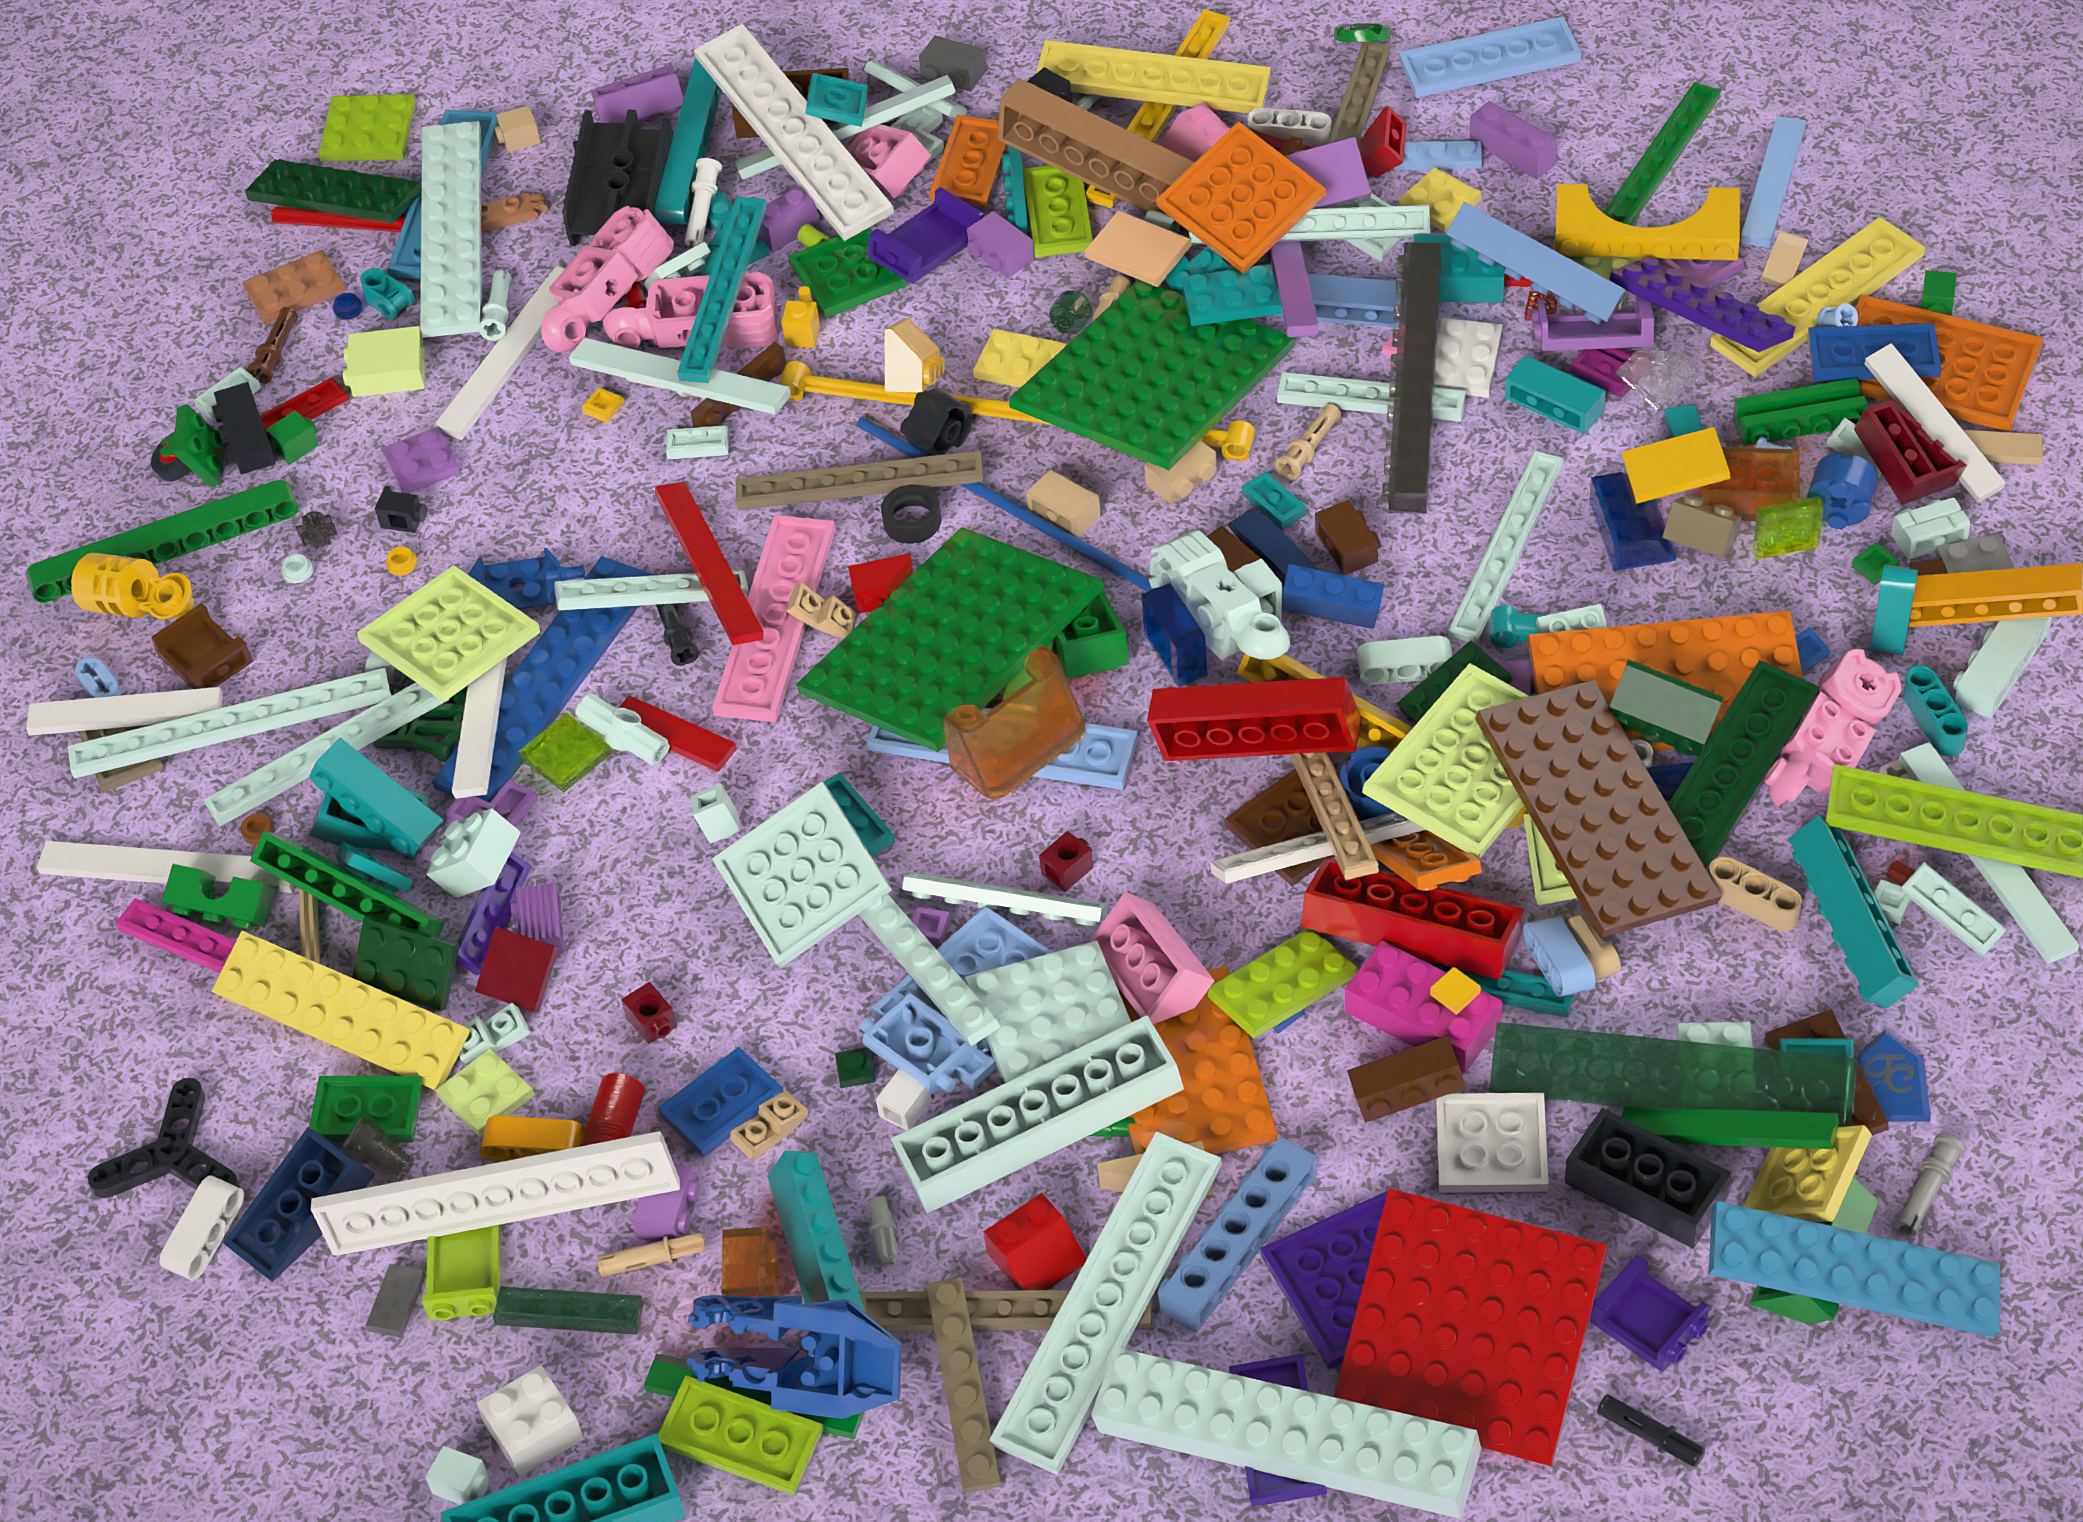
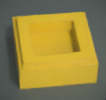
M598 387L581 407L584 414L608 423L625 402L622 396Z
M1453 967L1430 988V995L1457 1015L1480 994L1481 986Z

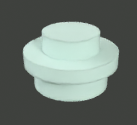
M293 554L283 561L281 573L287 582L301 583L312 575L313 566L311 561L305 556Z

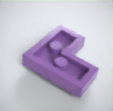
M508 780L490 803L475 796L458 798L444 816L446 822L451 824L456 820L460 821L474 813H481L492 808L516 827L538 799L535 791Z

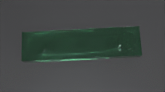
M500 1286L493 1320L495 1325L638 1335L644 1301L642 1296Z

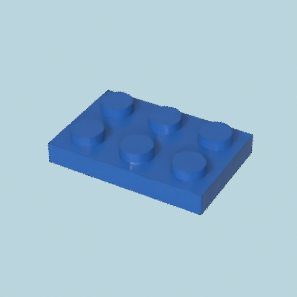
M738 1046L659 1106L658 1112L659 1116L704 1158L730 1138L731 1130L757 1116L759 1105L782 1093L783 1087Z

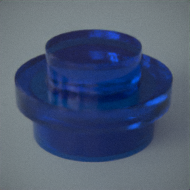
M342 293L334 300L333 312L339 319H353L363 310L361 300L353 293Z

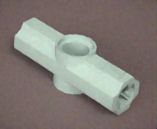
M592 693L585 695L584 699L578 704L575 712L577 719L604 735V742L609 747L619 751H630L652 766L660 764L661 760L667 755L670 747L668 740L641 724V717L636 712L626 708H615Z

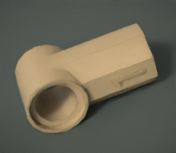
M1581 915L1570 918L1566 926L1590 961L1594 970L1595 981L1619 973L1621 971V963L1615 948L1610 943L1605 944L1589 918L1582 917Z

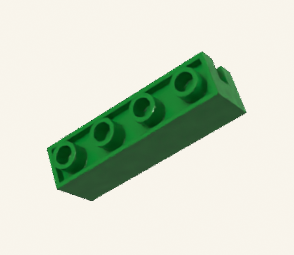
M1857 378L1734 399L1733 422L1742 446L1756 445L1760 437L1766 438L1767 442L1834 431L1844 418L1856 425L1868 404L1865 396H1859L1860 384Z

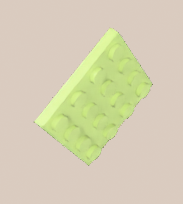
M453 565L358 631L357 634L359 642L445 702L540 633L537 622Z

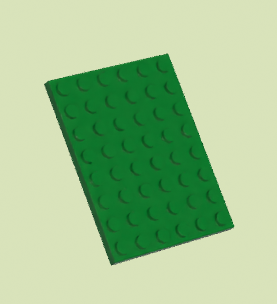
M1137 280L1009 398V408L1170 470L1294 348L1295 337H1287V334L1280 330L1266 327L1248 319L1191 326L1183 295Z
M961 527L914 571L898 589L894 590L890 598L882 602V606L874 609L798 681L796 687L800 694L939 752L1105 589L1102 579Z

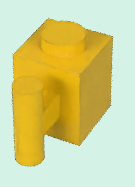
M803 286L798 290L799 301L787 300L781 321L786 346L815 348L820 329L817 304L812 302L810 288Z

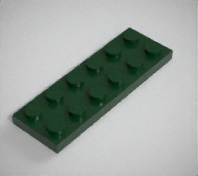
M274 159L245 190L247 200L387 223H394L422 192L419 181L386 177L380 174L361 173L354 170L348 171L333 167L309 165L308 163H296L283 159Z

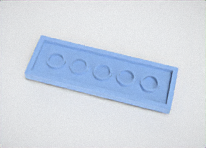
M1562 16L1399 52V62L1415 98L1581 62L1582 53Z

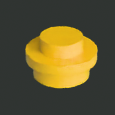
M403 546L392 549L386 559L387 570L396 576L411 573L418 563L415 553Z

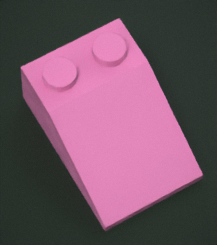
M882 124L855 134L845 146L846 150L884 196L896 199L897 196L905 192L907 184L924 169L925 163L931 157L911 132Z

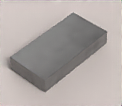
M389 1264L366 1323L368 1332L403 1337L426 1277L423 1269Z

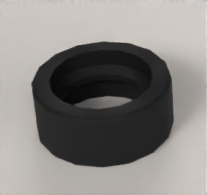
M906 485L892 490L883 499L881 513L884 531L895 541L907 544L920 543L931 538L939 530L942 522L939 499L932 490L919 485ZM907 506H921L929 510V513L924 518L914 522H902L893 518V515L898 510Z

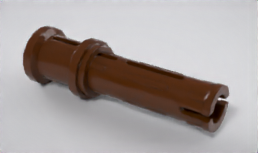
M281 308L279 316L265 343L258 346L255 351L256 358L254 362L250 363L246 369L259 383H270L273 378L274 367L278 366L282 360L281 350L294 323L298 319L297 312L292 308Z

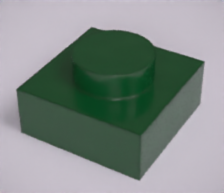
M869 1048L835 1053L841 1088L875 1082Z

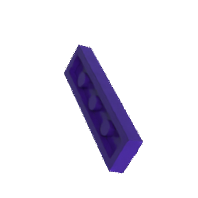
M513 852L510 853L495 884L481 889L457 941L459 949L456 962L474 975H480L495 926L505 927L511 913V901L517 900L516 889L523 887L532 867Z

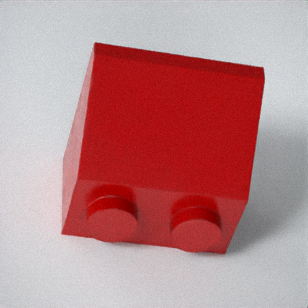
M1040 1193L983 1231L987 1254L1019 1291L1049 1290L1083 1267L1087 1260L1066 1220L1043 1193Z

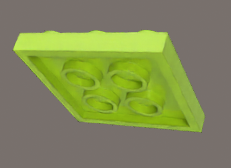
M415 95L331 96L319 149L320 161L403 160L416 105Z

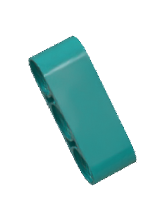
M1884 565L1870 651L1904 655L1918 570Z
M1923 665L1909 668L1906 673L1903 691L1904 702L1940 754L1945 756L1959 755L1964 750L1968 731L1966 718L1931 668Z

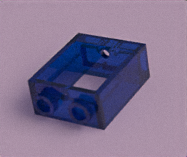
M1168 583L1141 594L1144 636L1176 685L1182 687L1208 676L1205 634L1172 584Z

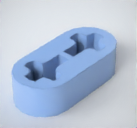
M89 657L81 660L76 665V676L90 698L121 696L116 679L101 660ZM92 671L93 673H96L97 676L92 678L91 675L87 672ZM104 686L108 693L105 694L99 688Z

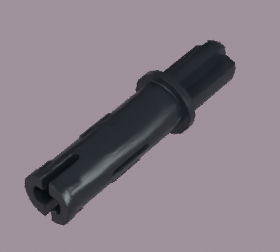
M1606 1394L1601 1400L1597 1414L1658 1447L1659 1453L1667 1452L1693 1467H1697L1702 1461L1705 1448L1676 1432L1677 1428L1675 1426L1667 1427L1609 1394Z

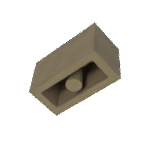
M1685 495L1672 502L1662 538L1723 558L1732 551L1742 516L1733 514L1734 510L1730 507L1718 504L1712 507L1703 504V499L1700 497Z

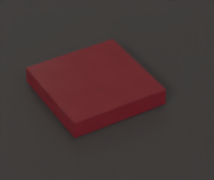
M495 926L475 992L509 1004L513 1003L515 1006L532 1012H539L559 947Z

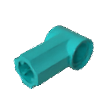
M1497 606L1490 613L1489 641L1497 648H1511L1517 642H1528L1527 639L1530 634H1539L1536 624L1537 617L1546 615L1522 614L1512 606Z

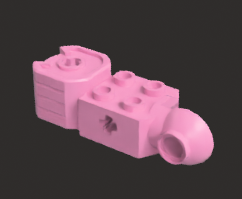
M626 206L616 211L596 233L591 244L583 247L549 287L551 295L559 304L551 308L545 315L541 332L546 346L552 351L564 353L578 346L585 337L586 328L591 323L602 320L607 313L613 310V306L621 296L630 291L633 282H639L648 278L654 269L661 266L672 253L674 241L648 209L642 212L639 208Z
M761 272L745 273L723 339V343L733 349L765 347L777 339L775 313L778 312V306L776 304L773 282L770 277ZM710 275L654 280L648 290L646 308L622 307L607 313L603 319V328L606 334L613 340L615 345L629 349L637 348L644 340H653L658 348L686 346Z
M1864 649L1846 651L1823 673L1817 684L1820 687V693L1814 698L1805 712L1803 720L1787 741L1780 758L1774 763L1764 778L1763 782L1769 785V794L1776 807L1782 805L1786 799L1790 802L1794 801L1807 785L1818 793L1828 794L1834 764L1852 768L1857 766L1876 732L1873 727L1888 715L1899 696L1901 683L1897 673L1894 672L1888 675L1878 663L1865 658Z

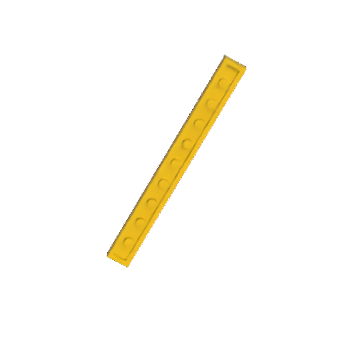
M1204 9L1174 56L1208 60L1230 26V17ZM1144 101L1126 130L1155 143L1179 105ZM1090 185L1086 191V201L1113 209L1119 200L1115 194H1108L1094 185Z

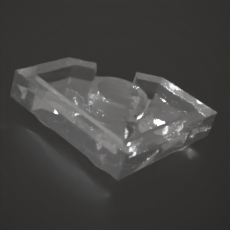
M1638 349L1618 369L1616 374L1653 408L1663 414L1664 409L1669 408L1699 378L1702 372L1680 352Z

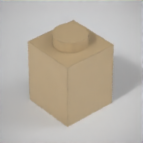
M529 105L496 114L499 126L494 127L498 143L505 144L507 152L541 143L536 122Z

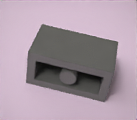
M934 35L919 55L921 77L933 81L948 75L954 88L970 92L987 71L985 50Z

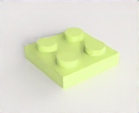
M490 1048L436 1089L438 1098L480 1138L483 1136L486 1121L489 1117L509 1116L535 1095L533 1088Z

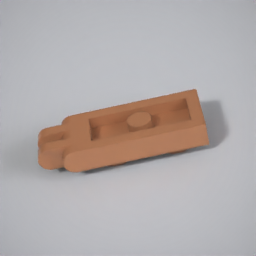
M527 192L482 203L481 232L538 218L539 213L548 211L544 194L532 195Z

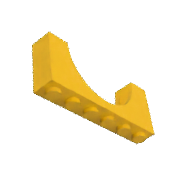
M1557 184L1555 251L1563 256L1738 260L1740 188L1709 187L1705 203L1691 217L1669 226L1646 228L1623 224L1602 213L1590 198L1588 184Z

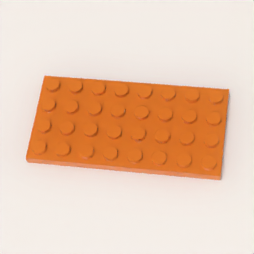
M1790 611L1530 634L1527 639L1536 695L1594 680L1610 706L1629 659L1724 697L1705 745L1759 660L1803 679ZM1630 729L1624 730L1629 741L1634 739L1644 740L1652 746L1653 752L1675 750L1674 747L1662 742H1650L1642 734Z

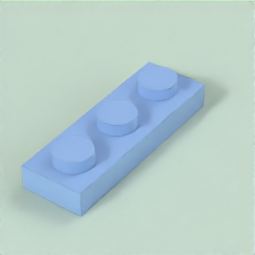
M1481 140L1405 142L1403 163L1393 170L1433 169L1434 167L1437 169L1482 168Z

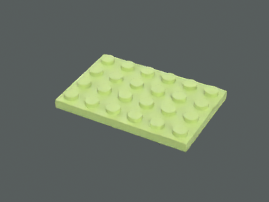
M1469 663L1364 783L1362 793L1480 859L1524 804L1476 722L1475 716L1478 710L1530 696Z

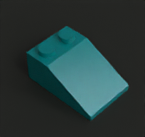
M404 788L427 806L429 796ZM327 792L323 793L309 834L310 836L338 846L343 841L357 848L395 851L391 843L381 835L369 830L365 822L355 814L344 810L340 803Z

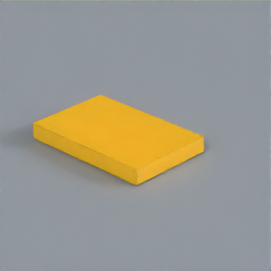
M1715 427L1621 452L1636 504L1731 479Z

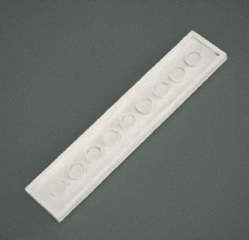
M743 24L694 50L696 59L798 185L815 201L816 207L844 241L894 214L893 205L822 119L805 115L807 101Z
M661 1131L312 1198L311 1211L332 1254L342 1255L427 1239V1236L437 1237L680 1190V1178Z

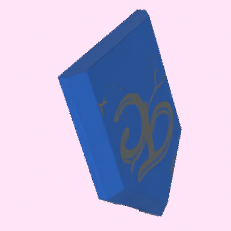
M1883 1030L1855 1057L1887 1121L1930 1122L1924 1059L1889 1032Z

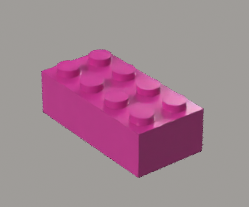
M1382 940L1345 987L1346 1013L1412 1047L1448 1036L1460 1070L1463 1073L1468 1071L1502 1024L1501 1000L1480 990V994L1456 1015L1430 995V988L1446 972Z

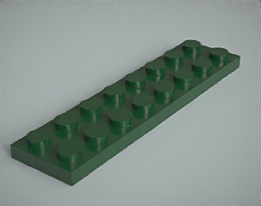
M1761 660L1758 661L1668 803L1670 810L1707 872H1709L1711 862L1719 856L1764 784L1763 780L1767 773L1780 758L1784 746L1803 720L1810 704L1820 693L1819 686Z

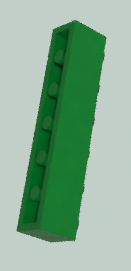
M264 831L250 859V862L361 922H363L364 917L372 916L439 937L445 925V921L367 879L352 874L348 869L283 834Z

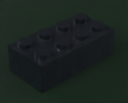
M1601 1108L1566 1159L1565 1184L1694 1249L1711 1223V1207L1716 1201L1725 1202L1729 1196L1732 1172Z

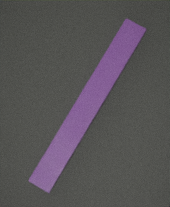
M1300 241L1277 242L1270 248V254L1287 337L1319 335L1317 316Z

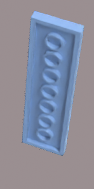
M983 708L939 752L875 725L872 726L867 740L868 751L1123 790L1137 745L1138 731Z

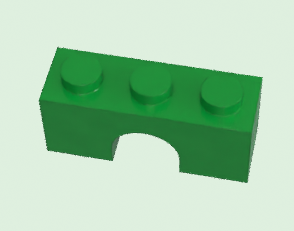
M172 863L162 898V903L173 907L172 913L189 918L192 917L193 912L203 914L202 920L216 924H222L223 919L233 921V927L252 931L253 925L265 928L276 889L261 882L233 877L228 892L223 897L214 899L212 890L216 876L201 869Z

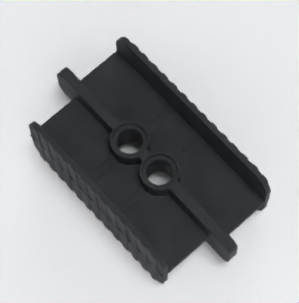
M633 109L627 110L625 123L594 122L591 111H584L562 209L566 235L568 236L570 246H576L579 235H596L616 211L626 206L639 208L642 212L648 209L655 218L656 198L674 136L670 118L663 119L661 130L639 129L637 112Z

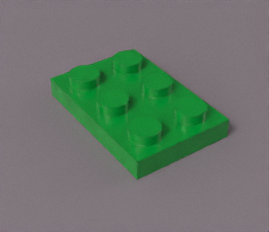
M319 1076L309 1127L332 1142H414L424 1086L422 1085V1077Z

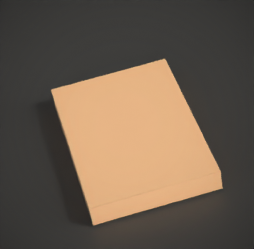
M1118 210L1084 252L1087 259L1158 287L1192 245L1187 237Z

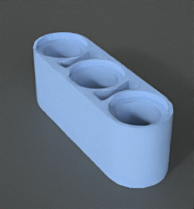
M1560 916L1525 922L1523 936L1526 947L1557 996L1562 997L1594 989L1595 974L1593 967Z

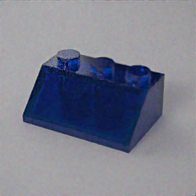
M1623 472L1591 477L1589 502L1613 572L1676 561L1671 541L1662 538L1665 524L1656 499L1636 504L1628 475Z

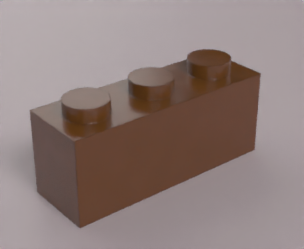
M1448 1036L1347 1070L1365 1123L1466 1089Z

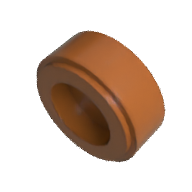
M263 813L248 816L242 822L240 828L244 840L250 845H258L264 831L275 833V826L271 817Z

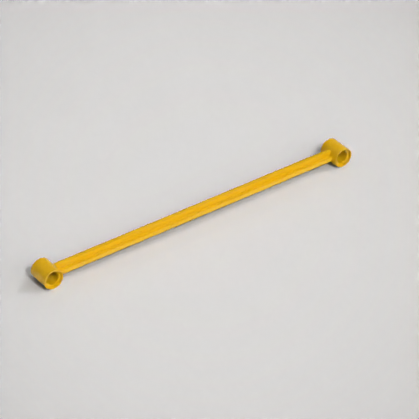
M799 361L788 362L779 381V385L789 387L791 396L788 400L794 398L793 401H800L803 398L804 392L807 391L914 406V398L918 393L885 392V385L814 376L811 375L810 368ZM950 394L971 407L972 412H968L969 414L1049 424L1009 408V402ZM1237 420L1229 424L1227 431L1211 429L1201 441L1208 446L1222 448V454L1228 460L1236 458L1243 462L1249 457L1256 431L1250 423Z

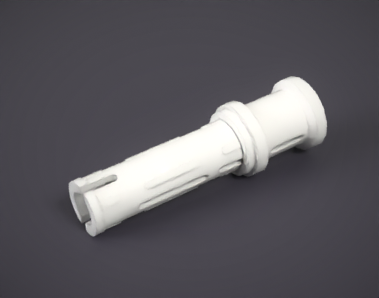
M700 158L696 161L698 171L696 180L692 182L691 186L694 198L684 243L688 246L691 241H693L692 246L694 247L703 243L711 198L717 193L716 180L718 173L721 172L722 165L710 158Z

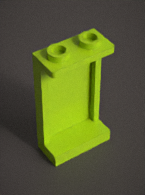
M501 1224L437 1237L427 1236L426 1294L422 1296V1304L428 1320L444 1321L459 1316L473 1315L480 1317L489 1313L500 1312Z

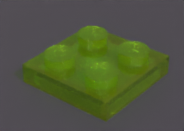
M1821 498L1801 499L1795 502L1757 509L1753 553L1756 560L1819 548L1824 510Z
M567 713L518 751L524 763L563 793L612 754L609 744Z

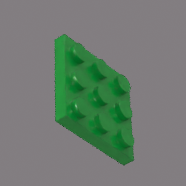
M870 227L846 241L839 235L788 255L789 265L802 285L810 288L811 298L816 302L818 309L825 319L906 287L905 279L868 257L869 234L872 232Z

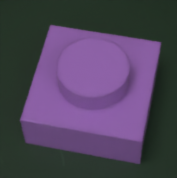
M916 907L912 922L933 946L940 947L947 932L950 915L947 911Z

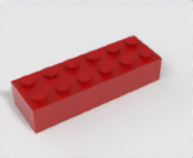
M1346 677L1153 689L1147 716L1148 724L1164 761L1357 751L1361 717Z
M1325 857L1304 892L1301 927L1376 947L1382 940L1420 960L1425 959L1444 964L1449 968L1455 967L1474 972L1483 977L1501 979L1519 943L1524 908L1440 886L1428 891L1418 890L1401 876L1382 871L1345 880L1337 860Z

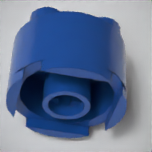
M1834 453L1823 457L1817 463L1805 504L1818 518L1827 522L1831 528L1842 530L1846 526L1858 524L1868 517L1877 490L1878 475L1875 468L1865 459L1852 455L1850 459L1841 457L1842 453Z
M1383 747L1360 749L1351 755L1352 758L1346 764L1344 762L1341 767V784L1354 812L1363 820L1395 812L1362 793L1364 783L1390 755L1389 750Z

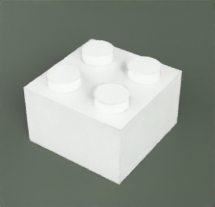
M542 1365L476 1403L485 1426L519 1478L584 1440L576 1416Z

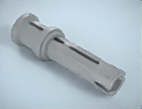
M1942 1133L1934 1138V1148L1930 1156L1923 1159L1921 1163L1922 1174L1901 1214L1894 1223V1227L1897 1230L1904 1225L1900 1231L1901 1233L1910 1237H1914L1917 1234L1918 1228L1941 1185L1949 1182L1953 1177L1952 1169L1957 1159L1963 1157L1966 1152L1965 1145L1954 1136Z

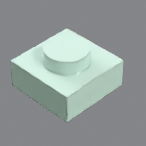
M1881 879L1874 895L1886 919L1900 925L1912 900L1900 891L1901 886Z

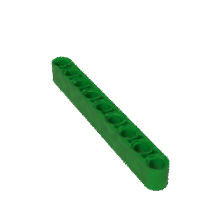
M275 480L36 562L27 568L26 578L35 601L46 603L72 594L71 579L74 568L78 561L89 553L140 558L156 565L292 518L297 514L299 506L290 484L285 480Z

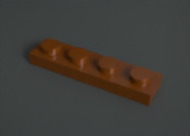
M773 342L736 374L767 382L771 381L774 377L780 376L786 366L783 346ZM706 398L690 411L693 428L719 426L732 412L738 411L741 406Z

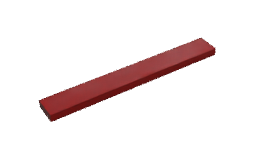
M685 481L655 486V496L732 645L763 640L764 631Z

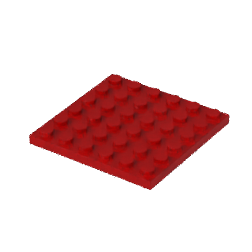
M1389 1188L1334 1398L1477 1430L1481 1448L1552 1467L1608 1245Z

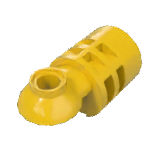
M89 553L78 561L72 574L71 584L74 601L81 609L88 612L131 618H142L150 613L153 617L164 620L179 619L192 610L194 606L191 582L185 575L169 573L159 577L154 565L145 559Z

